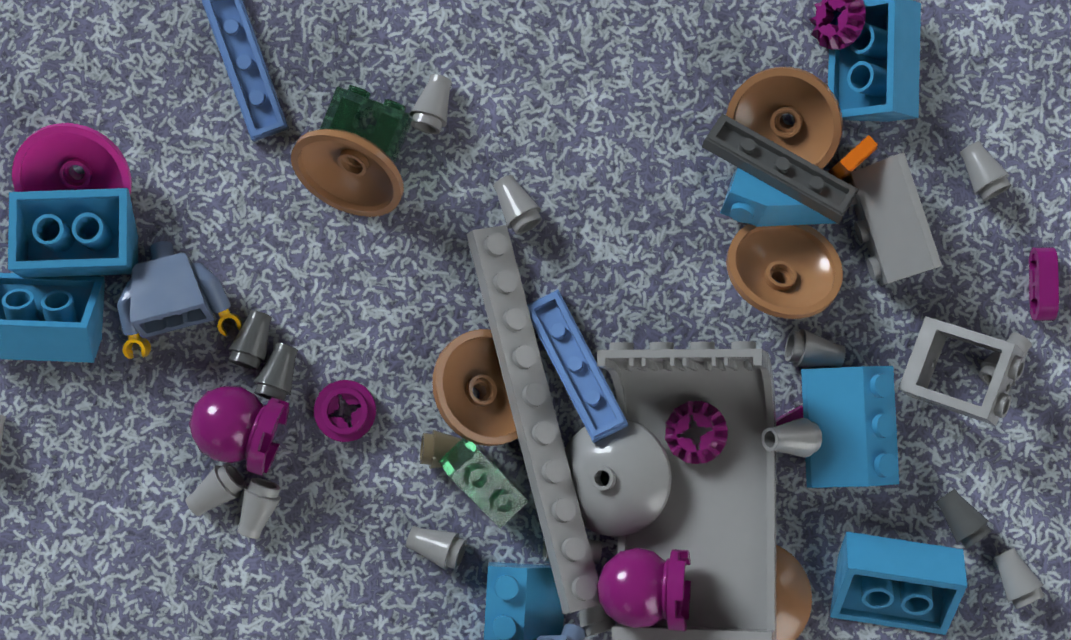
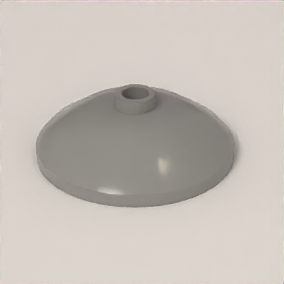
M627 420L629 426L594 444L586 428L583 427L572 437L565 448L584 526L601 535L624 536L646 528L660 515L669 498L672 474L667 453L651 431L631 420ZM603 471H606L610 477L607 485H604L600 480Z

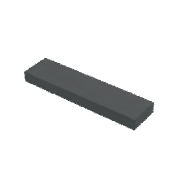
M723 113L702 145V148L838 224L859 189Z

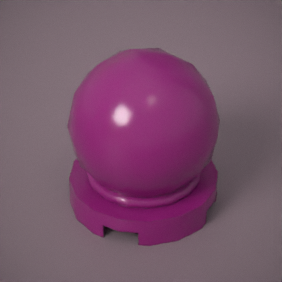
M222 386L207 391L196 402L189 422L190 431L198 449L204 455L215 461L236 463L245 459L248 472L263 476V473L269 471L280 444L274 443L273 439L278 424L285 426L287 424L289 403L272 397L267 405L263 406L255 394L242 387Z
M642 548L620 551L604 565L597 585L599 602L605 613L617 623L632 628L650 627L664 619L667 621L668 630L686 631L685 619L689 620L691 581L685 580L686 565L691 564L689 550L672 549L670 559L668 558L666 561L654 551Z

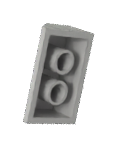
M904 152L853 171L844 178L846 183L859 189L849 207L854 206L858 221L854 222L857 238L861 244L866 242L870 257L866 258L869 274L873 280L878 279L880 287L942 266Z

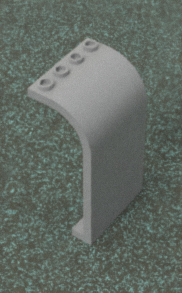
M704 341L690 342V349H674L673 342H650L649 349L634 350V343L612 342L609 343V350H597V366L608 370L615 388L616 400L625 418L644 426L657 437L667 453L672 474L669 498L660 515L646 528L633 534L618 536L617 554L620 551L642 548L654 551L666 561V559H670L672 549L689 550L691 564L686 565L685 580L691 581L689 620L685 619L687 630H668L667 621L664 619L653 626L632 628L617 623V625L612 626V640H776V451L769 452L765 450L761 440L762 433L766 428L776 427L775 389L769 354L763 349H756V342L753 341L731 342V349H715V342ZM688 401H703L713 405L722 413L728 426V439L723 451L715 459L707 463H685L672 454L665 441V422L675 408ZM692 415L691 429L680 434V436L693 438L700 450V436L708 431H712V427H698Z

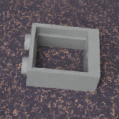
M925 316L898 390L914 399L997 426L999 418H1004L1010 408L1011 395L1008 394L1013 380L1018 381L1023 373L1025 358L1022 356L1024 352L1014 343ZM947 337L1001 353L982 406L928 389Z

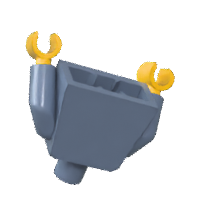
M168 241L156 242L150 246L152 260L138 263L132 268V279L127 281L117 302L122 332L128 336V340L123 345L122 352L128 359L134 358L133 343L139 344L142 357H147L151 351V344L146 339L147 337L215 320L213 313H218L220 317L217 327L218 331L224 336H228L223 328V321L226 318L234 319L239 331L242 327L239 316L230 313L228 309L231 304L220 280L202 263H192L187 253L174 254L173 244Z

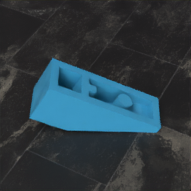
M738 167L732 176L720 211L721 214L729 216L737 222L748 223L756 227L837 224Z

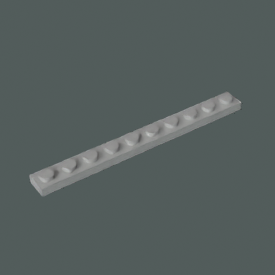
M507 225L472 230L466 235L563 614H569L601 605L597 589L599 580Z

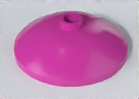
M58 123L43 127L35 131L23 142L13 161L12 181L15 192L127 188L131 195V173L124 155L109 138L87 126L73 123ZM78 165L82 167L84 174L75 172L73 166Z

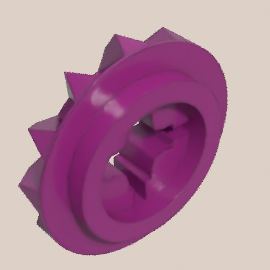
M822 0L820 3L814 4L817 9L816 16L809 20L816 27L811 35L819 41L820 46L831 50H841L850 46L859 37L866 19V9L863 0ZM834 10L841 12V15L837 18V26L830 24L834 19Z
M352 380L335 381L327 385L319 393L315 401L314 417L317 426L327 437L335 441L350 442L357 440L370 431L375 421V399L369 390L358 382ZM339 395H342L343 400L348 405L361 404V407L351 414L352 427H350L349 422H346L344 417L337 418L335 416L330 418L331 414L340 409L339 402L341 400Z
M688 401L675 408L665 422V441L672 454L685 463L703 464L712 461L723 451L727 443L728 426L726 420L716 407L707 402ZM692 415L698 427H712V431H708L700 436V450L693 438L680 436V434L691 429Z

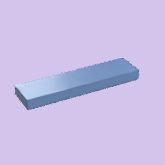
M202 0L251 140L254 142L289 129L244 1Z
M559 290L528 304L532 325L593 444L629 426Z

